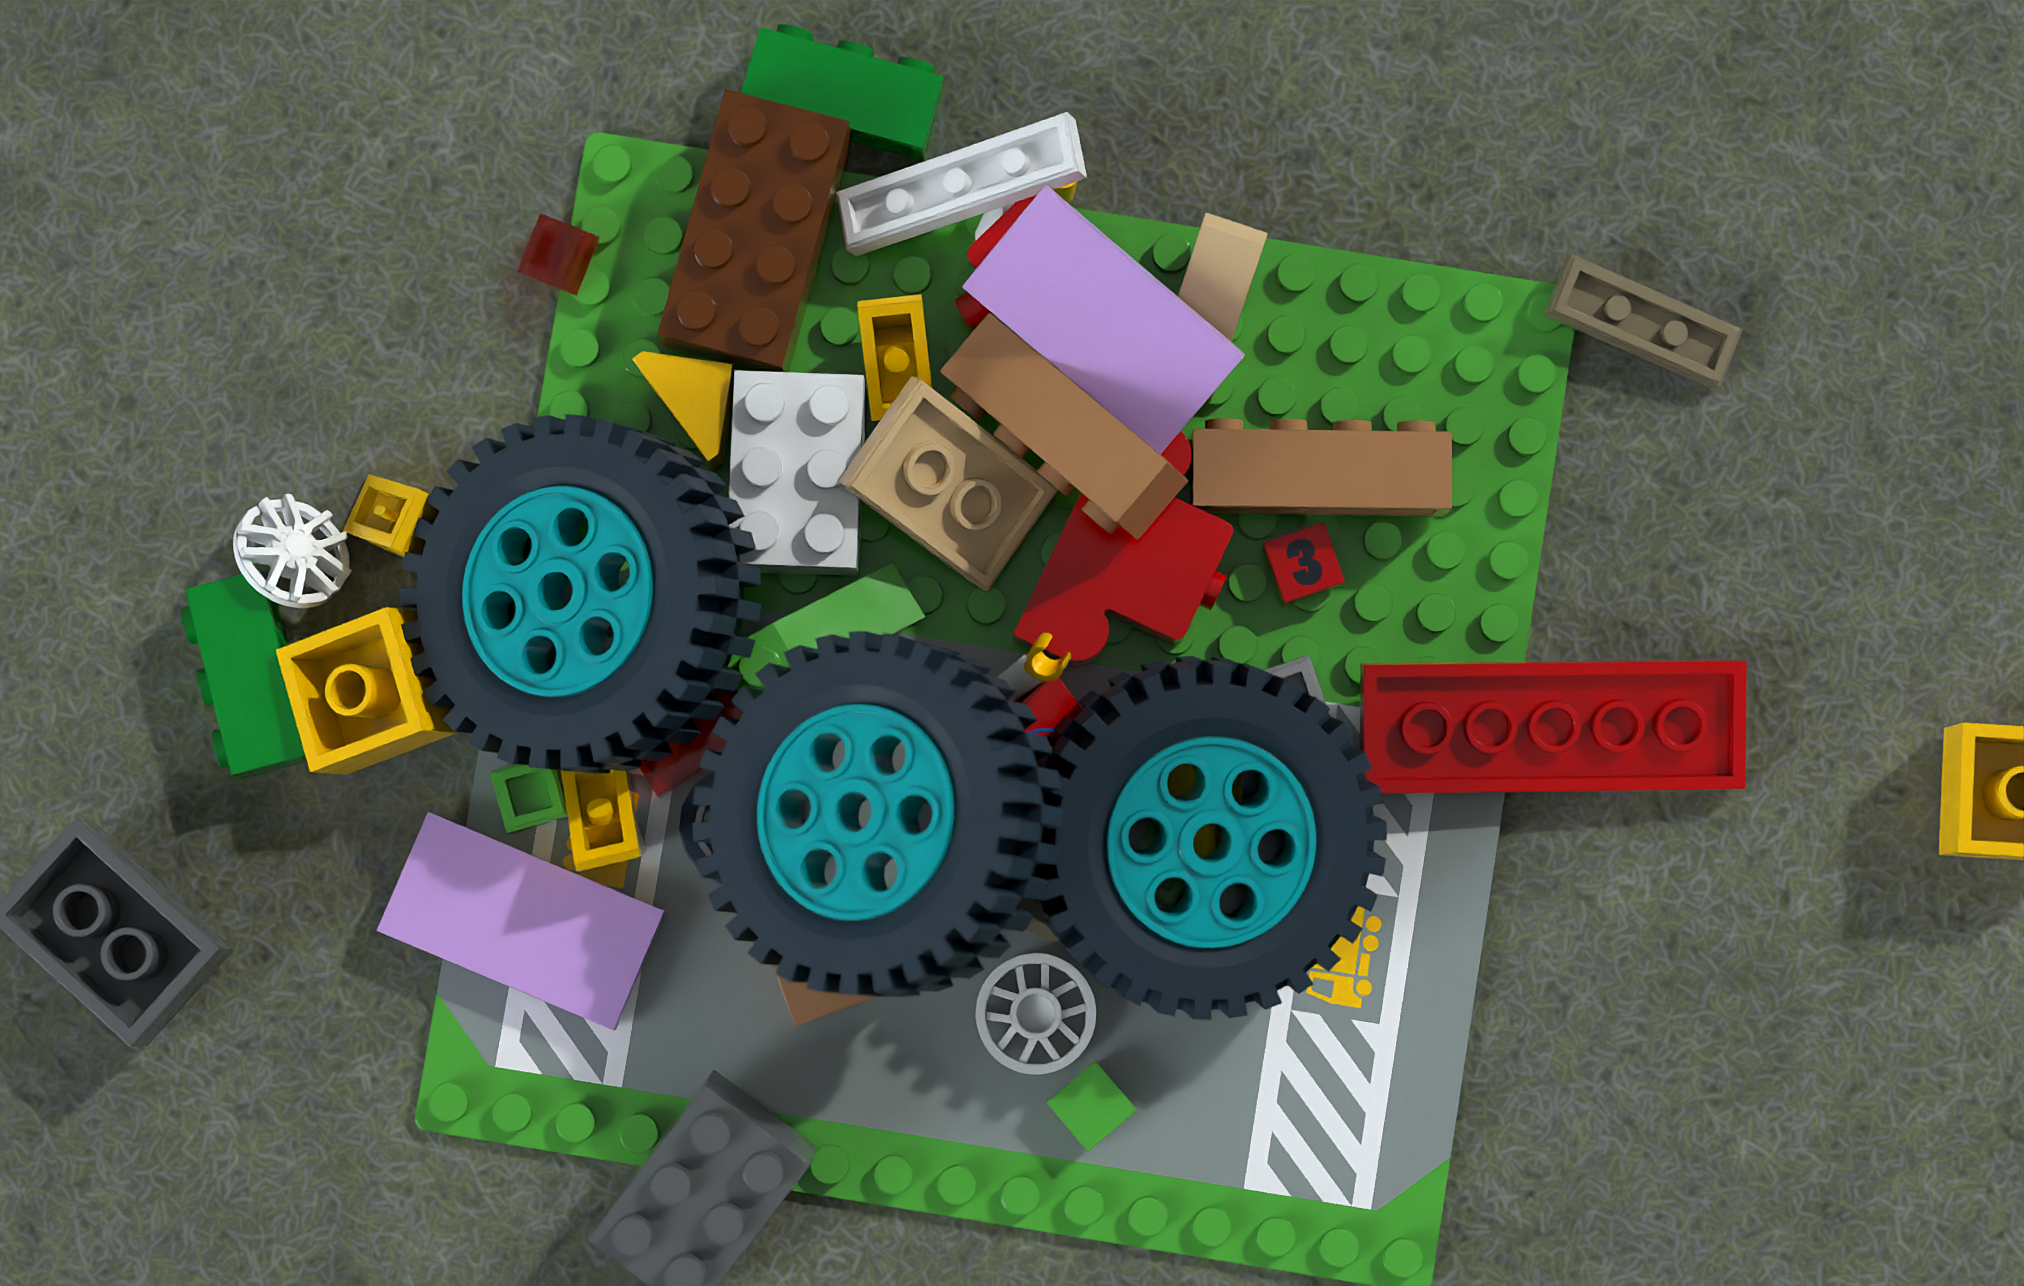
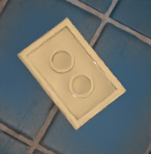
M911 376L838 481L840 485L978 589L988 592L1058 491L1055 486L1039 474L1030 464L925 382Z

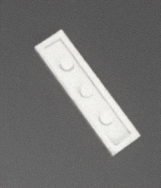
M1066 112L836 192L846 250L854 256H859L1038 195L1045 186L1053 190L1087 178L1076 120Z

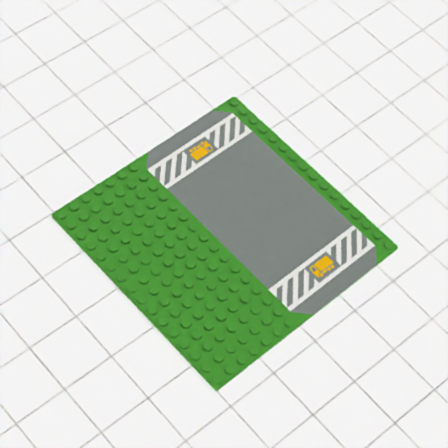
M601 132L592 133L587 137L584 146L537 417L550 415L565 420V414L583 415L666 438L675 442L676 448L690 451L704 461L699 468L716 473L726 484V487L718 496L729 498L733 405L724 463L713 470L632 360L639 353L645 351L719 362L665 348L658 336V330L708 149ZM844 171L838 191L876 179L878 176ZM836 197L789 372L864 375L867 387L857 301L922 294L932 389L1003 443L993 434L1001 423L988 412L980 421L976 420L950 397L958 386L940 372L942 367L974 331L960 314L954 300L966 292L962 286L975 271L966 253L968 248L975 242V231L984 213L859 256H854L846 250ZM1074 208L1176 296L1179 295L1200 231L1199 227ZM1266 238L1231 341L1246 355L1217 387L1212 400L1207 399L1181 430L1190 443V447L1193 429H1205V420L1216 418L1243 420V429L1269 430V421L1277 419L1307 421V430H1333V422L1339 420H1366L1372 422V431H1397V423L1402 421H1432L1436 423L1437 432H1452V509L1445 517L1211 514L1230 523L1233 527V535L1216 571L1226 575L1227 578L1211 611L1199 605L1184 639L1178 645H1170L1107 615L1109 633L1105 649L1099 657L1087 665L1075 667L1066 665L1059 676L1075 700L1078 702L1091 690L1101 695L1111 688L1107 681L1108 679L1121 672L1134 676L1142 672L1141 664L1156 660L1165 664L1176 663L1175 657L1195 656L1202 660H1211V657H1218L1265 670L1309 655L1326 706L1330 708V716L1346 724L1355 736L1349 740L1351 745L1360 749V663L1525 661L1575 330L1543 315L1555 284ZM733 365L735 371H753ZM868 388L866 392L865 442L881 421L871 420ZM1031 449L1023 457V460L1036 470L1045 462ZM1191 462L1186 476L1188 482L1175 496V498L1190 504ZM1076 487L1067 496L1059 490L1057 491L988 592L978 589L870 506L863 504L859 576L760 573V586L744 587V600L761 604L760 621L742 620L739 636L747 638L773 622L894 562L926 619L898 635L959 652L960 656L977 660L990 668L987 675L997 677L1030 651V648L1013 641V634L1081 492ZM587 517L583 519L579 526L578 537L580 543L588 533L589 523ZM1324 522L1345 583L1283 605L1262 544L1263 542ZM530 537L524 543L522 550L524 562L528 559L532 549ZM628 561L623 564L620 572L630 567ZM628 579L622 583L623 586H625ZM571 581L566 584L563 590L564 606L570 602L573 587ZM514 600L510 603L508 607L509 625L512 623L516 614V604ZM612 625L605 631L607 640L614 635ZM554 644L550 647L547 654L549 670L552 669L557 658ZM715 688L712 695L725 707L714 720L691 717L701 734L688 744L668 742L673 754L660 761L641 759V768L629 770L636 818L646 844L645 853L638 858L577 872L574 865L568 818L512 834L506 832L490 771L514 764L497 759L498 753L479 750L466 828L662 909L666 913L616 1030H611L442 959L415 1114V1122L420 1129L640 1166L714 1069L817 1146L811 1165L791 1191L1372 1286H1431L1505 792L1381 794L1384 803L1374 805L1373 812L1375 816L1386 821L1387 840H1374V852L1386 858L1383 877L1369 874L1366 888L1378 894L1372 912L1358 906L1351 919L1352 922L1363 928L1353 944L1342 936L1337 940L1331 950L1341 960L1329 972L1318 964L1314 965L1306 972L1314 983L1312 986L1298 994L1287 985L1277 991L1282 1003L1267 1010L1253 1001L1246 1003L1248 1015L1228 1018L1219 1009L1211 1010V1020L1192 1019L1185 1011L1176 1009L1175 1017L1157 1013L1148 1003L1142 1002L1138 1006L1124 999L1112 987L1109 986L1107 988L1057 939H1054L1052 943L1026 929L1024 932L1002 929L1000 933L1011 944V947L999 958L978 957L984 970L970 979L951 977L953 986L938 992L920 991V996L877 997L801 1026H794L773 965L758 963L748 954V951L755 942L735 940L725 928V925L738 913L714 910L707 894L720 888L723 884L710 878H701L700 872L684 852L679 833L681 808L692 787L712 772L699 767L704 750L723 752L727 743L725 739L712 733L720 716L740 720L744 714L731 701L738 693L737 690L731 691ZM842 740L837 744L833 753V763L836 769L842 764L845 757V746ZM903 742L896 747L893 753L892 762L896 772L901 769L906 759V750ZM558 770L562 781L561 770ZM808 796L803 800L800 807L804 824L811 813V804ZM868 799L863 802L859 809L858 818L862 829L868 824L871 817V805ZM929 802L923 805L919 813V826L923 832L932 821L933 813ZM1145 817L1133 823L1128 833V842L1131 849H1135L1152 821H1154L1153 818ZM1281 829L1270 830L1261 837L1258 843V855L1261 861L1273 860L1282 853L1285 846V836ZM833 855L825 866V878L828 884L834 880L837 872V864ZM894 858L888 862L884 872V879L888 888L893 886L898 874ZM1234 883L1223 890L1219 898V907L1223 914L1235 913L1244 906L1247 899V889L1244 883ZM1154 899L1157 908H1167ZM1031 953L1052 955L1074 966L1088 982L1096 1004L1095 1029L1083 1053L1068 1066L1052 1073L1039 1075L1020 1073L997 1061L984 1046L976 1025V1003L979 992L988 976L1005 961L1019 955ZM1041 964L1023 965L1026 988H1040ZM1049 965V991L1072 980L1065 972ZM1015 969L1008 971L994 986L1019 994ZM1078 986L1057 997L1061 1010L1085 1004ZM990 994L986 1004V1012L1009 1015L1013 1001ZM1086 1012L1062 1019V1022L1079 1038L1085 1027ZM986 1020L992 1040L997 1045L1012 1024ZM1056 1029L1053 1034L1048 1036L1049 1042L1061 1058L1075 1046L1059 1029ZM1018 1032L1015 1033L1003 1052L1007 1056L1019 1061L1028 1043V1038L1020 1035ZM1038 1040L1026 1064H1046L1053 1061V1059ZM1096 1060L1137 1111L1087 1152L1046 1101Z

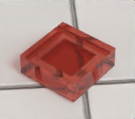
M540 213L517 272L577 296L600 237Z

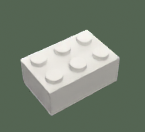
M734 370L729 498L737 500L745 516L730 524L729 527L751 532L756 546V550L739 555L741 563L760 567V573L859 576L862 500L840 485L838 481L865 442L867 387L864 375Z

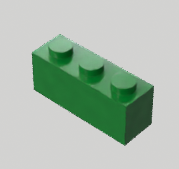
M778 24L776 31L763 27L759 28L741 93L847 120L850 123L852 142L925 162L945 91L944 78L942 75L934 74L935 67L933 65L911 57H899L898 63L873 57L874 50L852 41L840 40L837 47L813 41L814 35L811 32L788 24Z
M258 569V572L266 580L268 574ZM243 574L185 589L189 606L181 608V619L189 643L191 645L199 644L204 668L196 670L197 683L205 705H214L220 729L212 731V742L220 766L222 768L229 767L232 776L245 779L307 762L276 653L277 649L289 645L279 603L259 593L246 580Z

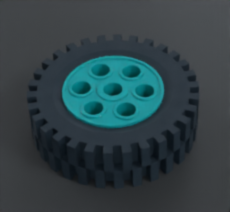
M565 414V420L550 415L533 418L534 427L519 423L512 424L501 429L505 442L485 438L472 447L481 464L458 459L446 471L458 486L455 490L435 486L426 502L437 508L440 512L435 521L418 518L412 535L426 540L422 555L405 552L402 570L418 572L417 588H400V606L417 609L418 621L401 624L405 641L421 644L425 652L410 658L415 676L437 679L435 683L423 691L431 705L452 708L443 720L455 732L473 733L468 743L481 751L498 753L497 759L512 764L529 765L528 767L591 774H608L610 770L629 771L641 768V759L660 761L673 754L668 742L688 744L701 734L691 717L714 720L725 706L712 695L715 688L735 691L743 677V674L728 667L732 655L751 658L756 640L739 636L742 620L760 621L761 604L744 600V587L761 585L760 567L740 562L739 555L756 550L752 533L729 527L730 524L745 515L737 500L718 496L726 487V484L716 473L699 468L704 461L690 451L676 448L675 442L661 436L583 415ZM587 517L589 523L588 533L580 543L578 537L579 526L583 519ZM530 537L532 549L528 559L524 562L522 550L524 543ZM628 561L630 576L625 586L621 588L619 572L623 564ZM571 581L573 587L570 602L564 606L563 590L566 584ZM514 600L516 604V614L512 623L509 625L508 607L510 603ZM612 625L614 640L612 646L606 652L603 646V637L606 629ZM554 644L557 658L554 666L549 670L547 654L550 647Z
M849 631V638L834 634L815 638L818 649L798 645L784 652L790 667L768 663L755 673L766 688L764 691L742 687L731 701L744 714L740 720L720 716L712 733L727 741L723 752L704 750L699 767L714 771L716 774L713 788L695 786L693 804L710 807V822L692 823L693 841L712 844L713 855L697 859L701 878L719 879L722 881L723 886L707 894L714 910L738 913L725 925V928L732 937L738 941L755 942L748 951L751 957L763 965L779 966L775 973L776 975L790 982L807 983L806 988L843 995L911 997L920 996V991L938 992L953 986L951 977L970 979L984 970L978 957L999 958L1011 947V944L1000 933L1002 929L1024 932L1033 919V915L1019 906L1023 897L1043 900L1050 885V882L1033 876L1037 862L1057 863L1060 846L1042 843L1044 826L1062 827L1063 808L1044 805L1043 793L1061 790L1058 771L1040 768L1036 764V760L1053 753L1047 737L1025 732V729L1035 723L1037 718L1028 705L1009 701L1017 692L1004 679L987 675L990 668L977 660L960 656L959 652L884 632L883 635L868 631ZM842 740L845 746V757L842 764L836 769L833 763V753L837 744ZM903 742L906 750V759L901 769L896 772L892 762L893 753L896 747ZM808 796L811 804V813L807 822L802 825L799 817L800 807L803 800ZM868 799L871 805V817L868 824L862 829L858 818L859 809L863 802ZM929 802L932 807L933 816L929 827L923 832L919 826V813L923 805ZM833 855L837 864V872L834 880L828 884L825 878V866ZM894 858L898 874L893 886L888 888L885 883L884 872L888 862Z
M1195 656L1175 657L1176 663L1165 664L1156 660L1141 664L1142 672L1134 676L1121 672L1108 679L1107 681L1111 688L1101 695L1091 690L1078 701L1084 709L1077 717L1072 720L1065 715L1054 728L1061 736L1051 749L1053 753L1036 760L1043 768L1058 771L1061 790L1043 793L1044 805L1063 808L1062 827L1044 826L1042 843L1060 846L1056 864L1037 862L1033 876L1050 882L1044 899H1034V902L1043 910L1046 916L1043 918L1045 923L1065 946L1064 948L1095 979L1107 988L1110 986L1115 989L1124 999L1138 1006L1142 1002L1148 1003L1157 1013L1175 1017L1176 1009L1185 1011L1192 1019L1211 1020V1010L1217 1009L1221 1010L1228 1018L1248 1015L1246 1003L1255 1001L1267 1010L1282 1003L1277 991L1287 985L1298 994L1312 986L1314 983L1306 972L1316 964L1329 972L1341 960L1331 950L1337 940L1342 936L1353 944L1363 928L1352 922L1351 919L1358 906L1372 912L1378 894L1366 888L1369 874L1383 877L1386 858L1374 852V840H1387V825L1385 820L1375 816L1373 812L1374 805L1384 802L1379 785L1366 779L1364 772L1372 769L1366 753L1351 745L1349 740L1355 737L1344 722L1328 714L1330 710L1328 706L1317 697L1300 690L1301 687L1254 666L1239 664L1230 659L1211 657V660H1202ZM1183 763L1192 764L1196 773L1194 786L1185 795L1171 796L1167 789L1169 773L1177 765ZM1255 769L1260 781L1256 795L1246 802H1236L1232 795V783L1235 777L1242 771ZM1145 817L1154 818L1158 828L1154 842L1145 849H1131L1128 842V833L1133 823ZM1217 823L1222 835L1218 848L1209 855H1196L1193 848L1195 833L1206 824ZM1281 829L1285 836V846L1282 853L1273 860L1261 861L1258 855V843L1261 837L1270 830ZM1167 878H1181L1183 895L1180 901L1170 908H1157L1154 901L1157 886ZM1244 883L1247 889V899L1244 906L1235 913L1223 914L1219 907V898L1223 890L1231 884Z

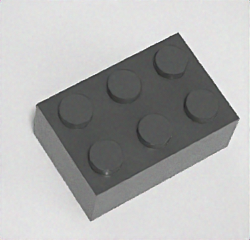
M75 819L0 901V929L130 1047L148 1046L235 950L99 825L92 821Z
M713 1069L600 1217L588 1240L649 1286H718L809 1168L817 1146Z

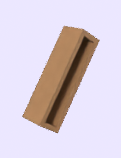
M990 312L940 370L942 374L958 386L950 396L955 402L978 421L987 412L1001 423L993 434L1022 459L1030 449L1040 456L1045 462L1037 472L1065 496L1076 487L1090 500L1081 510L1109 534H1112L1120 525L1138 540L1188 482L1166 459Z
M1216 418L1205 420V429H1193L1191 436L1190 505L1209 514L1445 517L1452 509V432H1437L1436 423L1432 421H1402L1397 423V431H1372V422L1366 420H1339L1333 422V430H1307V421L1277 419L1269 421V430L1243 429V420Z

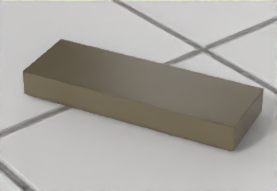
M1573 254L1566 257L1543 314L1712 389L1721 386L1743 329Z

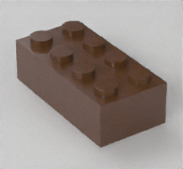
M725 89L658 330V336L665 348L733 364L734 366L753 371L789 372L835 205L836 192L839 190L853 139L849 121Z

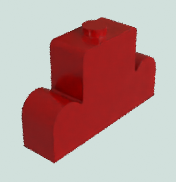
M1180 431L1160 455L1186 478L1192 454L1190 443L1184 433ZM1081 492L1014 631L1013 641L1031 649L1040 634L1050 633L1053 637L1042 651L1045 656L1053 660H1059L1064 657L1065 653L1070 652L1071 658L1067 665L1074 667L1087 665L1096 660L1105 649L1109 633L1106 617L1108 615L1170 645L1180 644L1199 605L1211 611L1227 578L1226 575L1216 571L1233 535V527L1230 523L1174 497L1138 540L1120 525L1112 534H1109L1081 510L1090 500Z

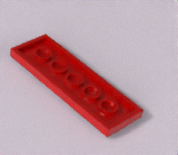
M1741 659L1360 663V750L1366 753L1372 769L1364 773L1367 780L1379 785L1381 794L1746 789L1747 661Z

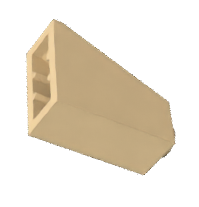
M1206 213L1178 297L1231 342L1268 233ZM1213 392L1212 395L1208 398L1209 400H1212V397H1213L1214 392Z

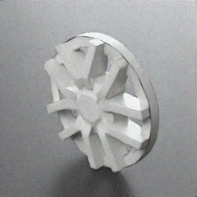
M285 494L283 498L269 500L266 497L246 512L236 527L233 537V550L237 565L243 576L259 593L284 606L310 608L324 604L332 599L342 588L352 571L349 569V552L345 543L348 539L346 531L340 533L330 520L333 515L328 510L321 513L308 504L294 500L293 495ZM276 511L283 512L285 525L282 523ZM260 516L264 526L252 525L253 520ZM301 516L308 519L310 522L304 524ZM320 528L327 538L316 540L312 533ZM247 540L265 545V547H246ZM334 549L336 558L329 554L328 551ZM252 563L265 564L271 567L266 580ZM323 572L334 577V581L332 582ZM280 576L291 579L289 592L282 591L276 587ZM304 581L319 593L302 595Z
M1024 954L1002 963L984 982L976 1003V1025L986 1049L1004 1066L1025 1074L1039 1075L1052 1073L1071 1064L1086 1049L1096 1024L1095 999L1086 979L1070 963L1048 954ZM1041 964L1040 988H1026L1023 965ZM1049 965L1065 972L1072 980L1049 991ZM1015 969L1019 994L995 987L994 985L1008 971ZM1078 986L1085 1004L1061 1010L1057 997ZM990 994L1013 1001L1009 1015L986 1012V1004ZM1086 1012L1085 1027L1079 1038L1062 1022V1019ZM986 1020L1012 1024L997 1045L992 1040ZM1056 1029H1059L1075 1045L1062 1058L1048 1040V1036L1053 1034ZM1017 1032L1028 1038V1043L1019 1061L1007 1056L1003 1052ZM1038 1040L1053 1059V1061L1046 1064H1026Z

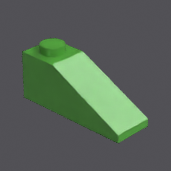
M893 562L747 637L756 640L751 658L732 655L728 667L743 674L736 688L737 691L742 687L764 691L766 688L755 673L768 663L790 667L784 652L798 645L818 649L815 638L830 634L849 638V631H868L883 635L884 632L898 635L926 619L897 565Z

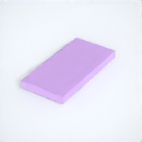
M1048 186L1043 187L962 286L1159 454L1166 449L1246 355Z
M428 812L376 931L611 1030H616L666 911Z

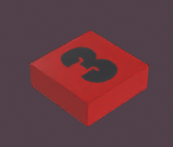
M1324 522L1263 542L1262 544L1283 605L1345 583Z

